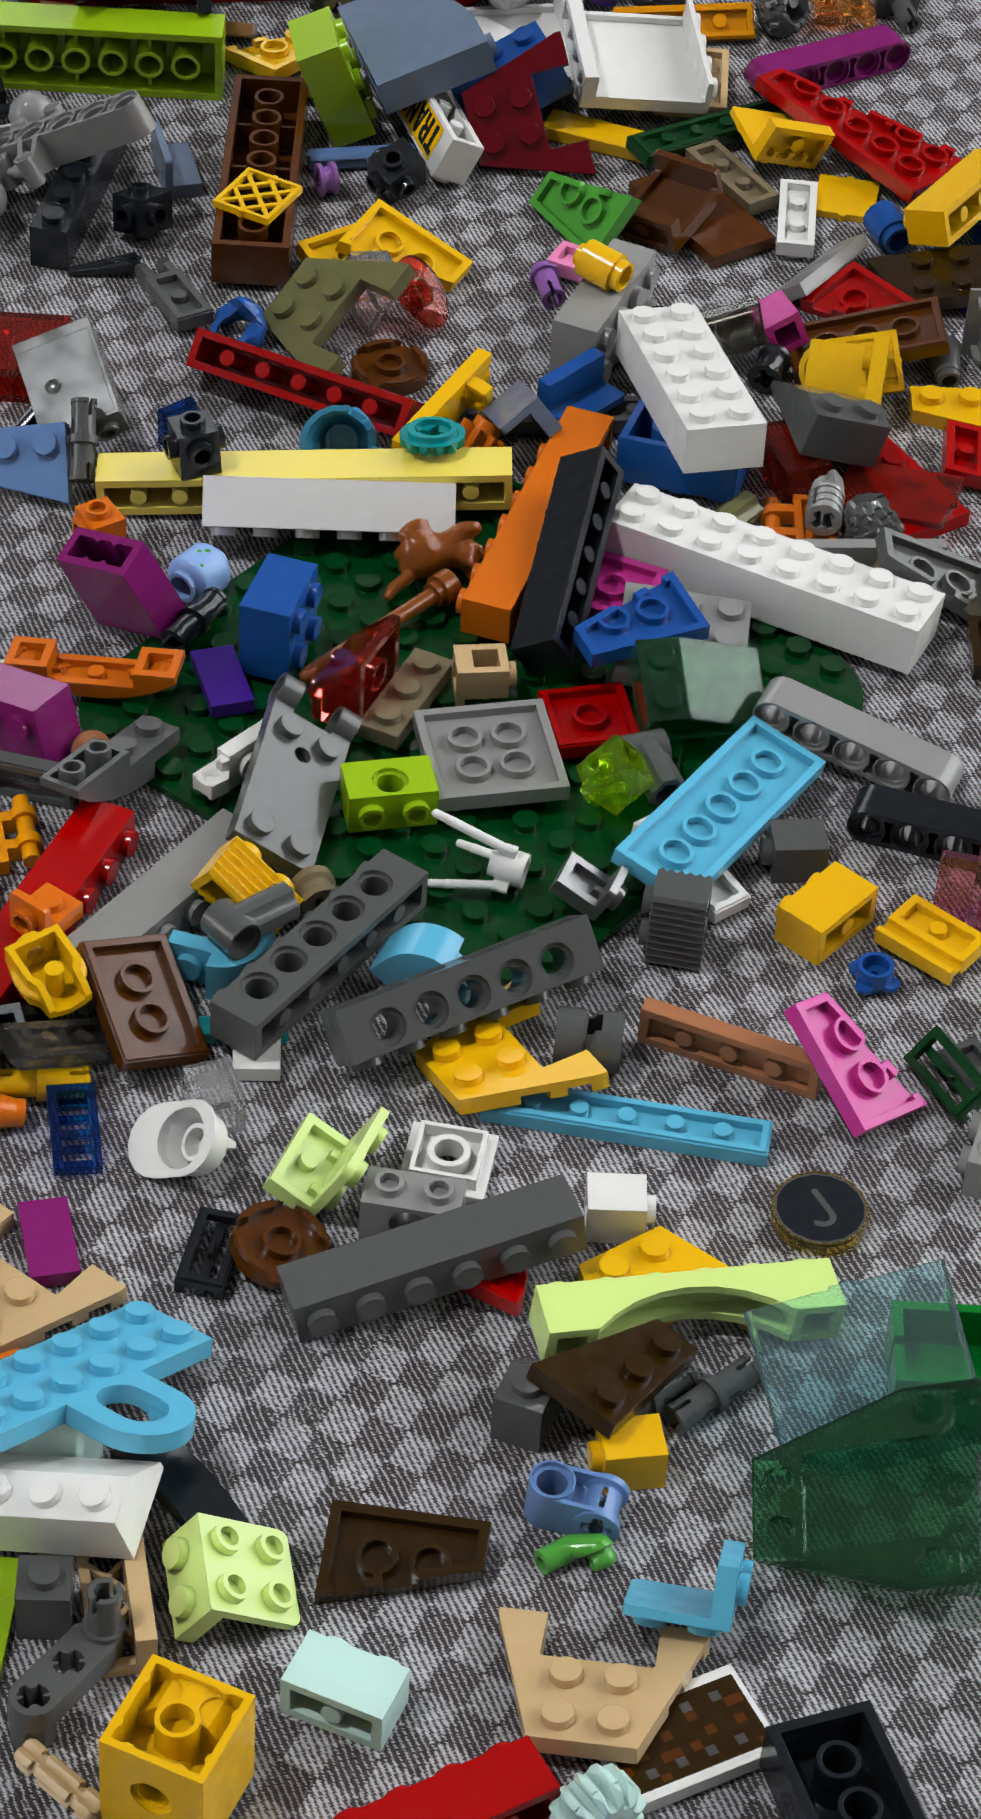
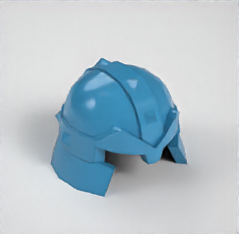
M331 405L318 410L305 422L299 437V450L378 449L376 447L378 435L374 425L360 408L350 407L349 405Z

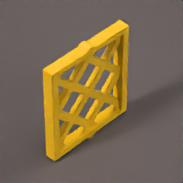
M248 167L213 199V207L235 214L240 218H246L268 226L303 193V186L278 178L276 175H270ZM253 178L261 180L263 182H254ZM276 186L281 187V188H284V189H287V190H279V191H278ZM270 187L272 192L259 193L257 188ZM252 189L253 194L241 195L239 191ZM275 197L277 201L264 204L263 199ZM257 200L258 205L246 206L244 201ZM238 202V204H239L240 207L235 206V205L230 204V203ZM261 210V212H262L263 215L258 214V213H255V212H252V211Z

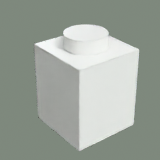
M587 1172L584 1199V1222L587 1243L622 1244L645 1233L646 1225H655L656 1195H647V1174Z

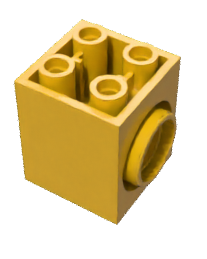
M152 1654L98 1740L101 1819H228L254 1776L256 1696Z

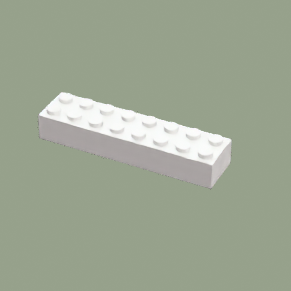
M637 483L616 504L605 548L606 551L669 570V572L673 571L686 591L752 601L750 618L907 675L935 636L946 595L934 590L926 583L912 582L893 575L889 570L872 568L854 561L847 555L830 553L816 548L808 541L788 538L777 534L769 527L755 526L738 520L730 513L716 512L699 506L693 500L679 499L660 492L654 486Z

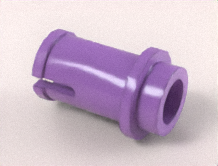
M539 261L532 266L529 280L532 286L538 289L543 306L554 309L550 297H553L558 308L566 300V294L558 280L559 270L556 265L549 261Z

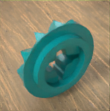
M437 416L422 417L413 420L401 428L399 433L400 446L408 449V453L411 454L421 453L423 457L429 455L440 457L444 453H456V449L464 447L466 431L462 425L448 418Z

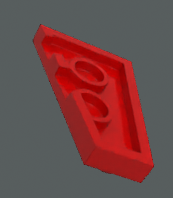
M853 261L809 295L800 298V310L823 318H829L913 301L915 299Z

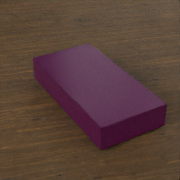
M67 1196L17 1202L28 1277L43 1287L70 1284L81 1274Z

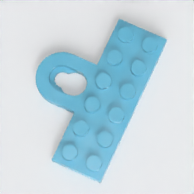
M138 1300L129 1302L124 1307L101 1317H94L87 1323L66 1332L57 1333L50 1339L27 1349L18 1350L13 1355L1 1359L0 1453L63 1424L69 1425L110 1448L128 1453L158 1454L184 1446L194 1435L196 1407L188 1396L160 1380L211 1357L213 1338L194 1329L191 1324L176 1320L155 1309L152 1304ZM116 1403L134 1405L144 1410L150 1421L131 1420L110 1410L105 1405Z

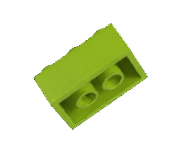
M327 6L288 21L296 62L334 148L343 147L375 135L373 119L378 118V113L372 99L374 97L367 77H363L361 74V64L354 47L350 48L347 41L349 37L342 18L335 19L330 7Z

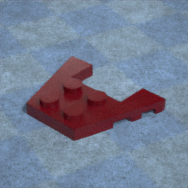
M561 31L554 32L461 93L467 119L484 147V151L478 160L480 168L550 171L561 174L574 173L589 176L596 174L588 140L550 149L532 79L534 74L569 66Z

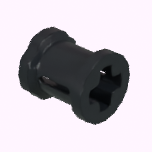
M765 344L757 355V363L753 365L747 374L749 385L761 394H773L770 388L772 381L783 382L782 375L790 369L792 364L790 352L779 344Z

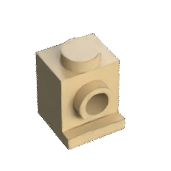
M505 643L453 645L451 679L455 705L465 706V700L508 698L509 687H516L517 669L515 661H508Z

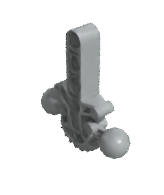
M137 90L125 91L68 111H64L59 101L51 102L45 95L35 91L23 92L13 99L8 114L10 124L0 125V217L4 214L7 206L8 197L6 191L17 188L22 182L21 179H25L31 189H36L46 182L47 179L44 174L56 167L136 142L148 136L156 128L157 123Z

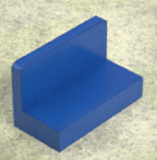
M595 347L538 379L537 397L556 420L561 419L567 406L604 414L623 403L625 394L603 380L605 354Z

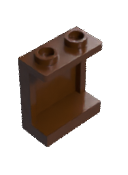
M657 149L653 154L654 172L633 196L642 202L619 236L676 255L723 199L724 191L718 168L676 153Z

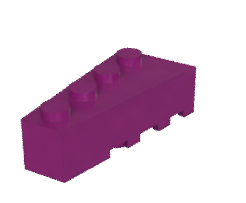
M0 663V750L56 762L62 761L71 754L72 744L81 733L69 684Z

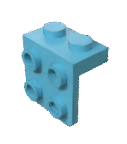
M725 1539L718 1563L714 1591L644 1579H632L624 1599L622 1613L633 1617L635 1624L649 1628H663L667 1622L688 1626V1632L703 1637H717L720 1635V1631L731 1633L737 1606L746 1607L751 1587L754 1561L744 1559L746 1543Z

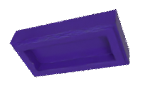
M232 644L190 651V663L211 718L254 712V697Z

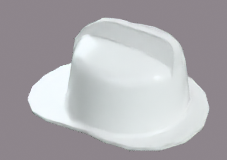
M199 1099L163 1102L151 1106L139 1116L132 1127L128 1140V1157L134 1170L143 1177L152 1179L207 1175L214 1172L221 1164L226 1151L236 1149V1142L228 1137V1130L223 1120L214 1113L212 1106L205 1100Z

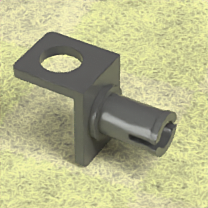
M875 0L872 11L874 18L895 16L902 33L908 34L906 24L911 34L918 31L922 25V20L917 14L920 0Z

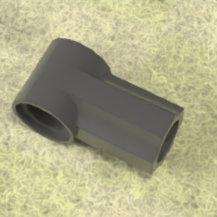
M655 728L617 737L616 754L622 772L625 775L633 774L649 803L659 807L685 782L672 760L671 745L667 733L663 728Z
M283 881L236 904L228 898L215 901L204 912L200 926L201 930L233 959H242L250 955L258 947L262 936L299 918L300 904L294 895L293 889Z

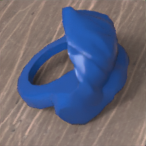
M238 296L217 309L214 317L215 321L211 325L210 331L218 333L220 326H229L237 321L249 322L250 324L243 335L236 340L259 348L263 347L267 327L265 315L258 304L254 303L250 298Z

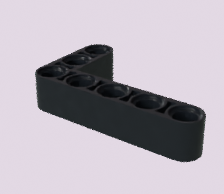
M876 784L865 785L859 789L847 820V830L856 840L981 872L980 809Z

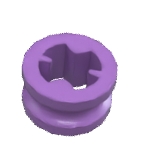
M329 161L327 166H322L321 163H315L313 166V181L318 197H325L327 192H331L333 196L338 195L340 192V177L334 161Z

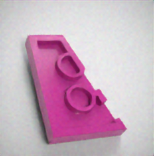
M827 992L798 1002L784 1011L786 1018L853 1138L913 1114L928 1104L917 1091L910 1095L895 1078L899 1071L888 1059L881 1062L865 1045L864 1032Z

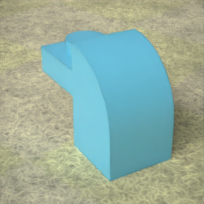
M409 924L384 939L369 971L385 985H389L462 957L463 955L459 953L464 938L456 932L437 924ZM465 982L461 984L458 991L459 1000L464 1006L468 1004L471 998V990Z
M173 929L168 942L182 979L205 984V999L211 1000L219 989L226 988L240 976L248 963L255 962L270 949L275 941V930L262 936L258 947L250 955L242 959H233L210 938Z

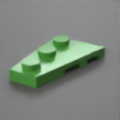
M549 171L528 203L571 243L580 245L595 239L608 246L613 238L617 239L642 201L626 194H619L603 187L593 186Z

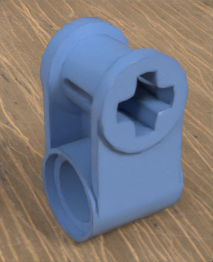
M555 1460L542 1461L535 1465L529 1474L524 1502V1515L530 1524L541 1530H551L563 1534L604 1533L614 1542L617 1540L621 1530L618 1520L620 1509L629 1500L630 1488L624 1480L610 1473H598ZM604 1489L608 1490L607 1497L602 1496ZM597 1519L601 1521L599 1528L595 1527Z

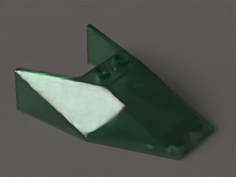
M981 1377L901 1388L751 1459L753 1559L756 1562L911 1595L981 1597V1491L979 1469L981 1460Z

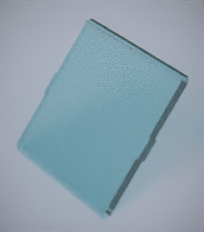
M944 1259L860 1281L859 1279L841 1280L838 1284L828 1286L827 1290L743 1312L791 1491L872 1469H877L878 1471L886 1468L894 1469L898 1465L908 1463L909 1459L981 1440V1392Z

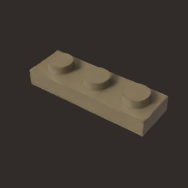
M714 139L685 149L686 158L710 164L720 170L723 191L749 214L757 215L778 207L780 194L718 140Z
M415 647L362 717L357 737L398 750L413 730V710L428 709L450 680L452 660Z

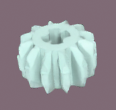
M595 1763L589 1767L586 1773L582 1775L575 1773L571 1783L561 1786L560 1797L553 1800L548 1807L551 1811L548 1819H644L642 1811L647 1802L641 1795L639 1787L624 1770H619L613 1763L603 1766Z

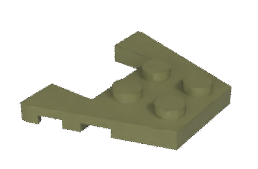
M306 258L265 310L266 327L295 360L340 374L346 367V363L339 355L322 348L324 343L366 289L396 301L416 273L410 264L402 262Z

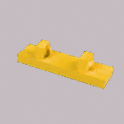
M478 347L406 424L418 418L430 416L444 417L455 422L467 408L483 412L493 402V386L490 385L491 373L489 369L492 353ZM400 431L392 438L391 448H403L400 446Z

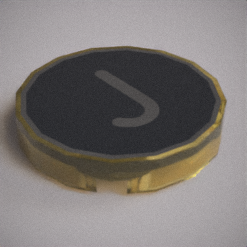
M810 1171L793 1175L780 1183L772 1196L770 1214L772 1227L776 1235L783 1242L802 1252L803 1247L808 1250H815L814 1255L827 1257L845 1253L860 1243L868 1226L869 1205L862 1191L849 1180L833 1173Z

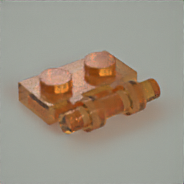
M810 0L815 25L826 27L850 25L851 18H856L864 28H870L875 23L876 9L871 0Z

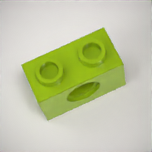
M429 755L340 763L339 798L348 833L437 824V819L432 816V811L438 809L439 789Z

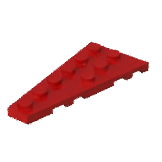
M784 68L757 76L754 89L766 97L768 102L777 105L789 114L794 121L830 126L835 134V138L830 144L833 148L843 154L845 159L866 171L872 179L881 182L893 191L899 199L909 204L962 160L954 156L955 148L946 144L939 147L922 141V133L876 111L871 110L868 115L852 108L854 101L844 96L838 99L820 93V85Z

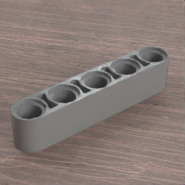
M781 676L771 679L753 709L752 716L754 715L815 755L882 786L949 802L964 773L961 760L951 752L788 677Z

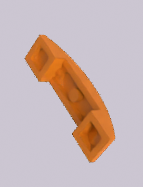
M14 636L3 664L67 683L70 686L72 695L91 698H128L156 693L176 685L185 659V650L142 646L138 659L59 653L57 639Z

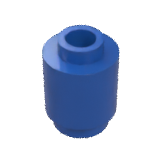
M887 200L873 204L866 211L863 225L881 250L890 254H900L910 247L907 230L903 225V214L893 202Z

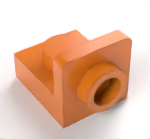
M48 882L31 895L18 888L9 894L10 926L15 928L21 935L30 931L40 932L55 924H58L62 931L65 932L83 917V902Z

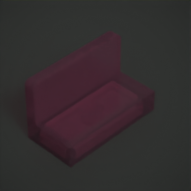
M981 848L979 856L944 850L941 856L933 904L981 931Z

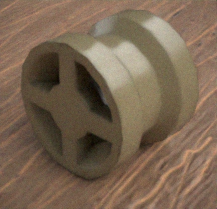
M321 865L306 867L299 871L291 880L295 887L294 891L303 899V902L300 904L302 916L306 912L313 911L327 899L332 889L336 887L332 871L326 866Z

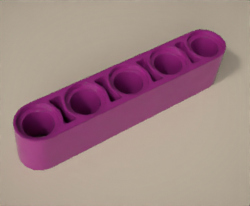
M879 25L758 56L746 66L744 79L754 89L757 76L784 68L820 85L822 90L898 70L909 60L911 48L889 26ZM756 91L763 99H766V97Z

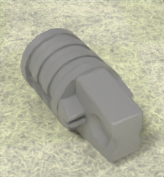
M835 469L828 471L824 476L816 478L808 493L805 524L816 535H832L842 525L845 503L844 482Z

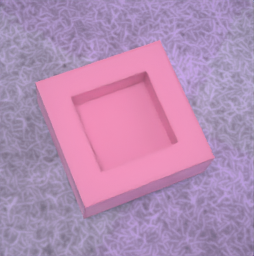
M563 240L546 261L557 266L561 278L580 283L583 278L575 274V265L572 262L574 253L579 245Z

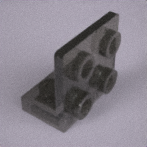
M756 297L700 312L726 356L747 354L753 351L754 348L766 345L761 306Z

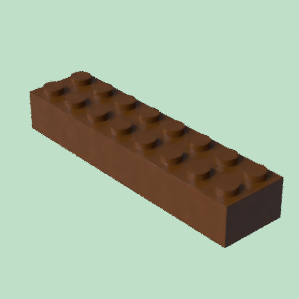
M235 74L218 195L248 167L270 175H276L278 178L300 185L308 120L309 89L304 78ZM253 178L254 182H263L261 180ZM276 186L278 191H279V190H287V189H284V188H281V187ZM270 187L257 188L259 193L272 192ZM252 189L239 191L241 195L253 194ZM299 196L268 226L246 218H240L235 214L216 208L211 242V282L225 283L227 285L285 286L290 278ZM275 197L263 199L264 204L277 202ZM257 200L244 201L246 206L258 205ZM238 202L230 203V204H233V205H235V206L240 207L239 204H238ZM261 210L252 211V212H255V213H258V214L263 215L262 212H261Z

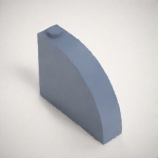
M354 0L337 7L339 16L342 18L347 30L348 40L351 46L354 47L360 64L387 115L497 70L493 55L498 54V50L491 33L484 34L472 13L454 0Z

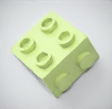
M381 1106L350 1140L309 1112L301 1121L262 1188L278 1200L284 1201L283 1203L292 1209H295V1206L298 1205L308 1210L314 1216L323 1208L332 1211L347 1190L345 1184L352 1189L366 1172L369 1164L364 1159L367 1152L372 1155L385 1139L388 1130L382 1125L390 1112Z
M196 1513L162 1543V1562L166 1570L169 1592L168 1608L172 1616L175 1640L194 1643L223 1618L283 1630H291L299 1624L300 1613L287 1536L281 1530Z

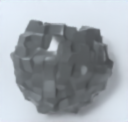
M809 0L755 1L758 23L768 34L777 37L798 33L807 24L808 14L812 10Z
M883 493L857 494L852 500L847 501L843 510L842 525L840 527L842 539H875L883 526L900 533L905 530V526L899 519L896 511L890 508L889 501Z

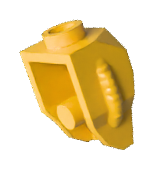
M58 924L40 932H27L16 943L4 948L6 964L15 987L29 1004L39 1007L50 1019L70 1014L93 999L92 991L86 979V963Z

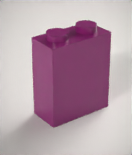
M77 527L56 558L57 563L98 624L162 639L160 638L161 633L177 620L179 611L185 606L145 542Z

